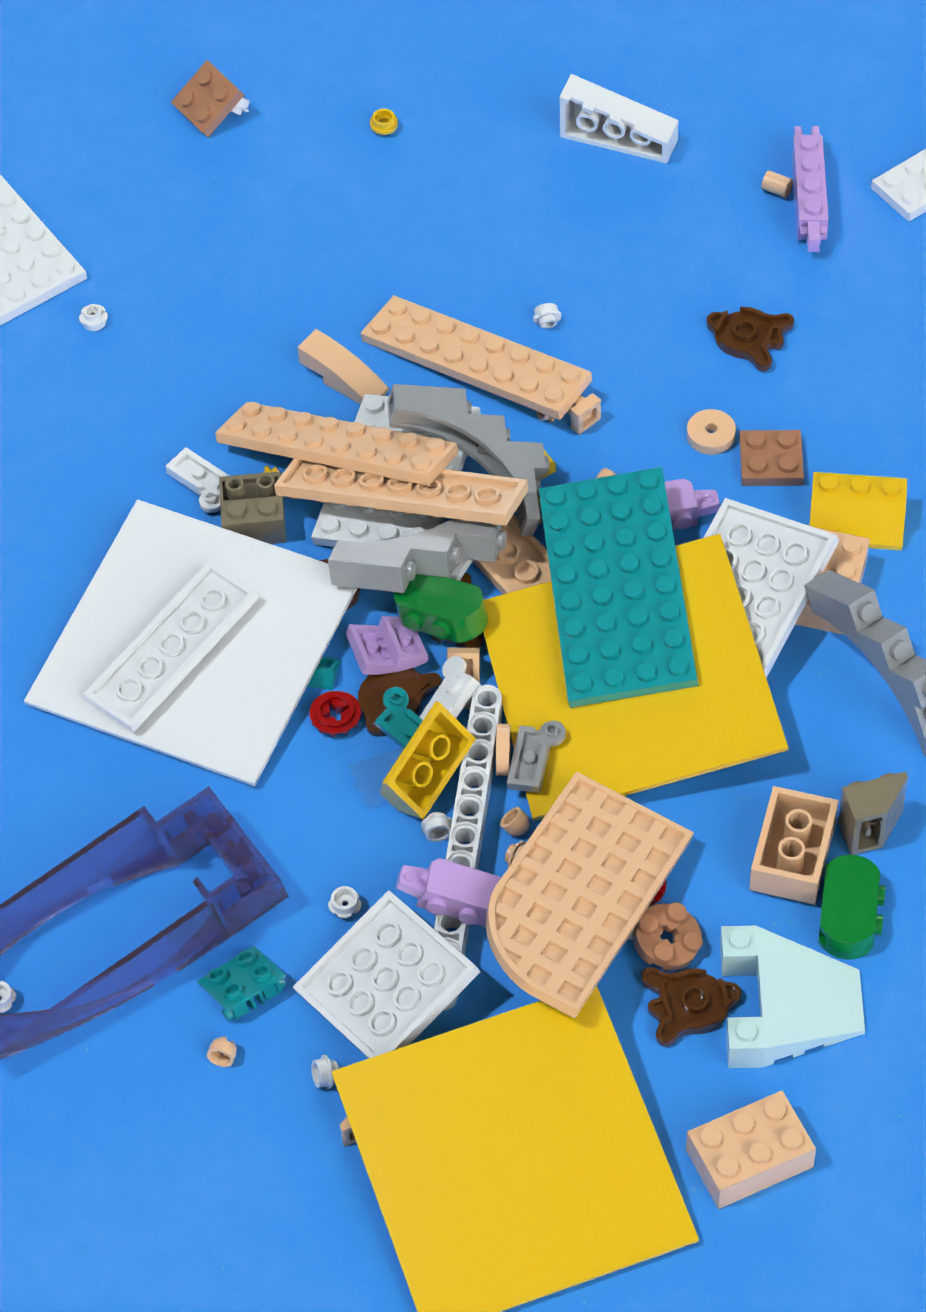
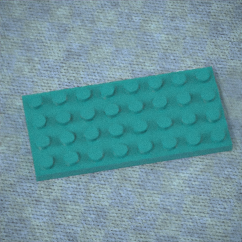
M662 467L539 488L569 707L698 686Z

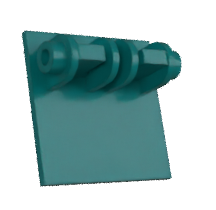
M252 946L248 950L240 952L235 958L222 966L211 970L197 982L224 1008L221 1011L227 1021L232 1019L237 1021L240 1017L250 1012L247 1004L252 1010L257 1008L253 999L254 996L260 1004H264L265 999L269 1000L275 995L280 994L282 988L286 986V982L283 979L286 975L255 946Z

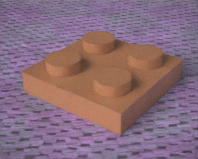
M206 60L171 103L204 135L209 137L245 94L211 62Z
M801 430L740 431L742 486H803Z

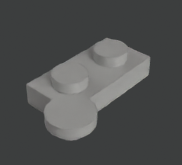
M555 720L548 721L541 726L540 731L530 726H519L507 779L508 789L541 793L551 746L560 745L566 738V730L562 723Z

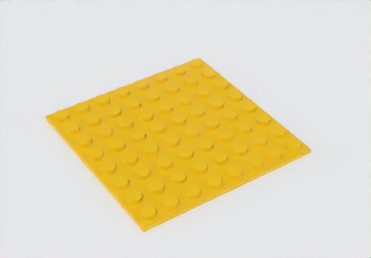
M721 534L675 546L698 686L570 708L552 582H545L484 600L488 623L483 633L497 686L501 692L507 724H511L513 747L515 748L519 726H530L540 731L543 724L555 720L562 723L566 730L565 740L560 745L551 746L541 793L525 791L533 821L545 817L576 772L623 796H627L789 750Z
M597 986L575 1019L540 1000L331 1071L417 1312H503L699 1242L698 1235Z

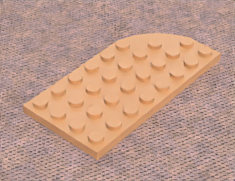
M576 772L491 894L486 913V931L490 948L501 968L522 990L575 1019L691 842L694 832Z

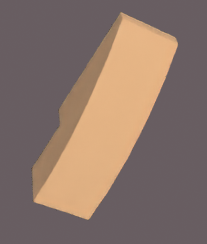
M317 329L297 347L300 364L322 375L325 385L359 404L362 403L365 394L385 396L389 392V387L367 365L348 349Z

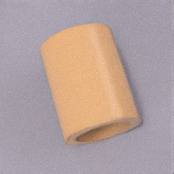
M768 170L763 178L761 189L787 198L793 186V179Z

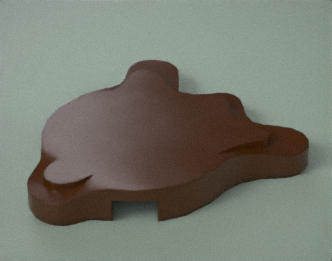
M740 307V312H733L731 314H728V310L712 312L707 317L706 325L713 333L716 344L724 353L735 358L749 360L759 371H767L772 366V358L768 349L779 350L783 348L784 339L782 334L793 328L794 318L789 313L774 315L751 307Z
M414 668L394 673L368 675L358 691V702L364 714L367 732L373 736H382L384 734L374 723L382 712L386 710L383 705V695L389 688L400 687L404 689L409 697L406 708L418 714L425 697L437 691L441 685L442 679L440 675L433 672L419 674Z
M653 967L645 968L641 974L642 984L659 995V998L653 999L648 1003V1013L659 1022L656 1031V1042L663 1047H668L684 1035L703 1034L718 1028L724 1022L729 1011L740 1002V987L721 978L718 981L716 978L706 974L707 970L685 969L676 973H666Z

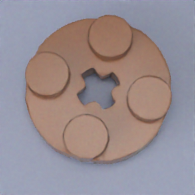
M677 902L656 904L647 908L633 932V944L638 955L646 963L662 966V970L676 971L688 966L703 944L701 930L697 921L687 912L684 905ZM663 931H668L674 936V943H670L668 939L662 940L660 938Z

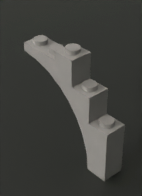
M393 384L387 401L389 427L413 430L441 438L445 441L455 442L458 449L476 460L489 474L528 480L529 490L516 509L515 515L520 535L533 537L537 525H541L543 521L541 506L538 505L539 488L543 474H547L549 470V457L544 455L543 443L510 441V429L505 427L504 416L471 414L472 405L471 401H467L465 388Z
M451 519L434 528L389 540L367 542L337 541L328 559L331 585L404 593L409 582L414 580L415 574L450 578L455 565L458 566L461 559L495 562L500 550H504L506 547L507 534L505 531H502V525Z
M831 570L824 572L804 585L813 613L829 621L843 632L875 666L903 708L916 734L923 755L926 756V659L915 655L905 626L883 617L874 589Z

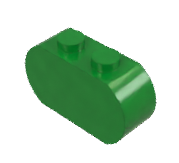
M415 574L414 580L409 582L404 593L394 592V600L400 622L410 630L430 634L439 639L461 643L474 639L487 626L488 616L483 594L476 585L448 577Z
M842 855L826 865L818 942L828 954L839 959H857L866 955L873 948L874 936L881 935L883 915L877 914V905L884 906L886 886L879 885L880 871L872 861L865 857Z

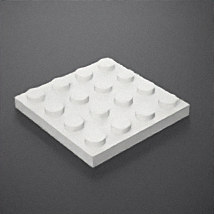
M388 890L293 988L369 1059L410 1045L466 988L480 971L476 965Z

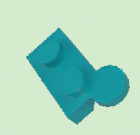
M392 687L383 695V705L386 710L375 720L374 724L404 749L423 720L411 709L406 708L409 701L406 691L400 687Z

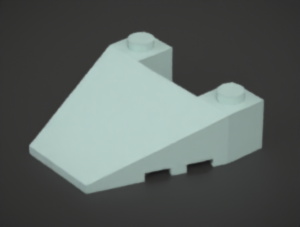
M756 925L721 926L720 957L722 977L757 976L760 1017L727 1018L726 1045L728 1068H763L774 1064L775 1060L790 1055L796 1057L804 1054L805 1050L820 1045L826 1047L865 1034L859 969Z

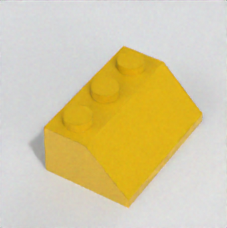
M813 472L809 526L870 538L869 548L902 551L907 478Z
M435 701L383 780L380 794L398 811L424 819L476 738L440 702Z

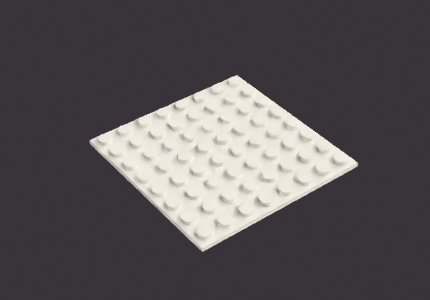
M137 499L24 699V703L255 787L357 588L331 585L328 563ZM210 560L255 590L259 599L144 723L132 733L86 701L83 693Z

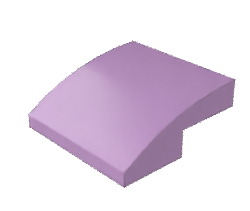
M382 616L379 626L349 624L346 636L363 675L399 672L420 666L428 661V654L418 632L404 627L399 617Z

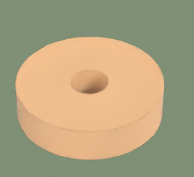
M715 409L702 410L694 414L688 421V443L694 450L707 455L723 453L735 441V422L725 412Z
M497 724L496 776H508L511 764V724Z

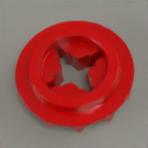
M329 691L321 694L313 701L310 707L309 714L312 726H315L320 734L329 733L333 738L339 733L347 735L350 729L357 728L358 721L361 718V707L358 700L353 695L344 691ZM330 707L336 713H341L340 721L330 716Z

